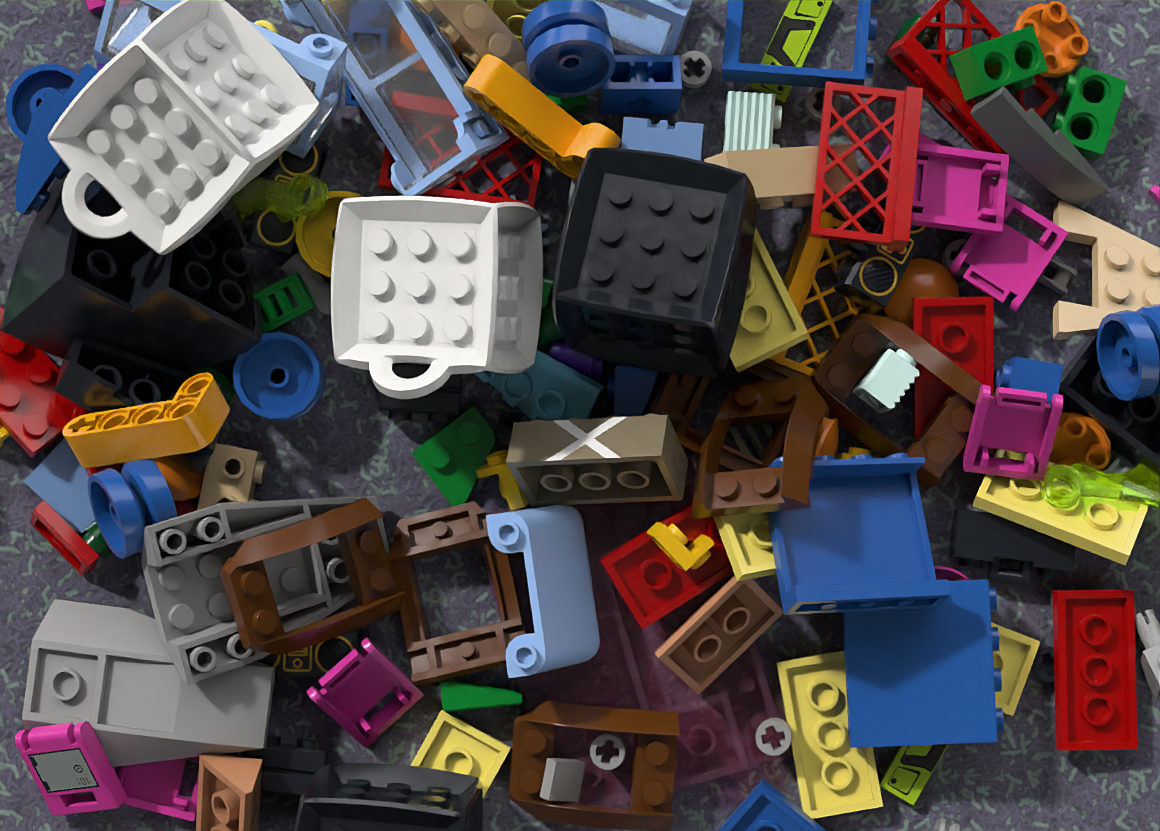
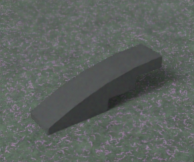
M1005 86L973 106L970 115L992 139L1025 171L1065 202L1079 208L1107 191L1108 185L1059 129L1053 133L1033 108L1025 111Z

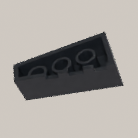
M76 334L63 358L54 391L89 412L95 413L173 400L181 385L194 375ZM217 384L226 400L228 388ZM218 433L210 444L198 451L166 457L199 475L215 451Z
M1090 336L1062 372L1059 394L1063 395L1062 410L1080 413L1094 419L1105 429L1111 442V448L1160 485L1159 394L1152 393L1145 398L1131 401L1118 399L1110 391L1103 379L1097 357V336Z

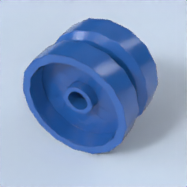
M550 0L533 9L523 21L521 34L524 50L527 54L528 76L532 85L542 93L558 98L578 97L592 93L602 87L614 74L616 60L610 41L611 34L608 19L604 9L594 1Z
M40 64L25 70L12 83L6 97V117L12 131L23 142L38 106L49 88L57 89L65 95L78 76L73 70L59 64Z
M1160 304L1141 307L1137 311L1125 310L1105 316L1097 331L1096 348L1100 370L1110 391L1118 399L1125 401L1145 398L1152 393L1160 394Z
M284 332L262 334L259 344L237 356L233 369L234 388L241 402L254 414L276 422L296 421L311 413L321 401L326 386L325 367L317 352L299 337ZM279 369H281L285 373V380L277 384L272 381L274 373L279 374Z
M151 459L125 462L121 467V473L108 468L92 474L88 479L89 500L97 525L109 548L121 559L142 552L146 526L178 517L166 480Z

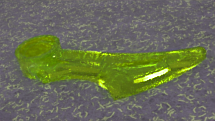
M307 173L296 175L290 183L257 176L250 180L240 191L232 195L229 200L239 221H243L248 215L257 210L268 209L275 213L281 223H286L301 215L314 217L319 214L327 202L328 187L325 181ZM311 186L310 196L306 203L303 204V195L306 189Z
M1084 462L1070 466L1055 465L1048 470L1040 487L1041 495L1045 501L1053 507L1060 509L1074 506L1080 496L1128 501L1160 509V475L1142 463L1132 470L1123 473L1103 472ZM1060 480L1066 482L1071 487L1072 492H1060L1054 487L1053 481Z

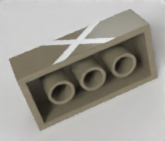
M646 414L644 416L632 417L608 416L606 418L592 419L575 417L568 420L544 421L535 419L530 422H514L506 464L530 506L683 500L688 458L668 415Z

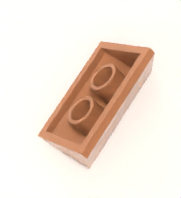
M734 574L655 650V655L699 695L783 614V610L753 579L737 582Z
M214 753L199 755L196 831H259L263 759Z

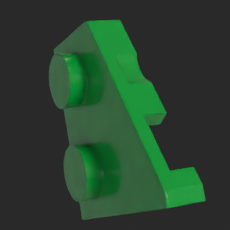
M472 406L412 452V455L452 507L466 503L478 480L476 470L485 464V457L491 453L496 443L494 431L476 407Z

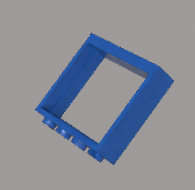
M728 0L722 60V81L824 88L827 81L864 86L865 78L872 79L874 55L867 54L868 40L875 41L877 30V17H870L871 3H878L879 0H858L853 71L739 63L745 0Z

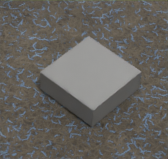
M547 758L540 797L548 801L578 802L586 763L577 759Z

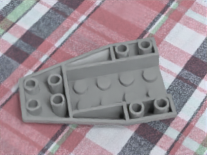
M377 496L219 503L146 526L141 565L161 641L185 684L189 685L260 660L270 654L243 648L220 573L228 558L234 557L241 547V540L266 534L332 509L344 507L359 498H367L380 511ZM381 517L377 519L386 553H388L390 549ZM337 536L263 560L284 632L320 621L355 598Z
M54 599L32 639L22 721L25 730L29 729L30 731L34 727L73 722L74 726H76L79 722L88 721L112 767L199 757V755L204 753L224 754L265 749L276 668L257 660L188 685L183 681L161 641L155 618L130 608Z

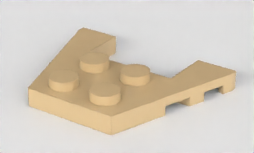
M1058 200L1053 207V223L1069 232L1065 240L1092 246V307L1059 300L1053 307V339H1068L1070 335L1084 334L1085 337L1097 336L1099 325L1108 314L1125 310L1137 311L1141 307L1160 304V248L1067 202Z

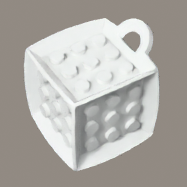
M183 0L158 17L133 42L106 64L74 98L48 134V141L70 170L62 189L64 212L71 224L87 236L97 239H113L130 232L156 253L165 255L197 234L234 194L250 183L276 160L313 119L320 109V104L301 77L272 43L225 0ZM95 180L112 195L122 209L108 217L95 215L88 209L84 200L87 186Z
M426 196L351 197L340 202L331 272L332 339L334 359L339 364L370 370L376 388L383 394L398 399H412L427 395L441 387L451 374H471L486 370L504 374H516L528 370L534 364L539 337L543 293L540 214L534 208L520 202L487 203ZM393 363L430 365L424 374L410 379L398 377L392 370Z

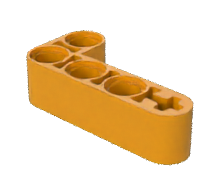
M485 54L462 88L466 96L572 179L577 180L588 150L593 147L618 148L621 144L619 136L608 127L599 123L586 125L579 123L508 64L493 55Z
M200 373L186 380L177 391L173 400L84 414L67 423L62 433L82 467H98L198 451L213 441L228 416L230 408L212 374Z

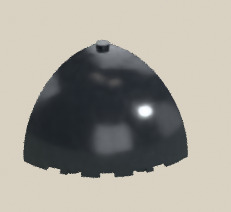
M70 170L61 180L56 177L49 189L51 196L43 209L36 214L19 254L9 287L1 331L62 359L65 357L76 334L180 371L196 370L219 364L247 352L261 342L260 300L254 299L251 281L256 277L253 267H248L246 259L241 254L240 249L245 245L232 219L225 220L219 211L197 234L181 246L165 255H160L130 232L113 239H97L77 230L68 220L62 205V189ZM95 180L87 186L84 200L88 209L95 215L108 217L122 209L112 195Z

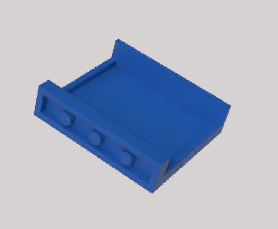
M897 453L886 458H872L869 454H860L849 459L836 460L832 455L815 457L813 479H810L808 497L811 500V508L766 512L784 615L936 608L951 595L948 579L937 580L916 475V471L925 464L924 457H909L906 453ZM783 457L775 459L768 468L781 467Z
M989 579L949 581L951 595L936 608L842 612L848 734L851 748L998 742L997 732H1004L1003 709L996 708L995 692H1001L1002 679L1000 667H993V651H999L998 627H991L990 611H997L996 587H989Z

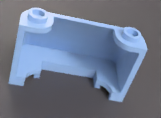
M554 505L486 515L488 536L491 544L503 553H524L535 633L517 636L509 643L506 649L508 678L529 676L590 660L598 652L600 636L584 523L579 511L570 505Z

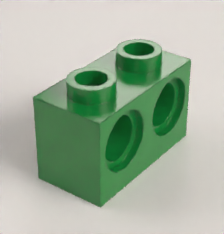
M1033 25L971 46L949 56L965 101L981 96L982 100H984L1003 86L1011 85L1013 92L1036 84L1034 76L1048 70Z
M1082 66L1074 76L1068 75L1061 92V97L1065 98L1066 102L1062 113L1058 111L1055 113L1050 129L1053 133L1060 129L1084 158L1096 161L1104 154L1127 81ZM1084 86H1091L1097 90L1099 94L1098 103H1091L1084 98ZM1072 123H1080L1086 128V140H1079L1072 135Z

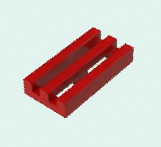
M45 500L34 508L30 524L81 576L86 577L96 567L95 565L100 556Z

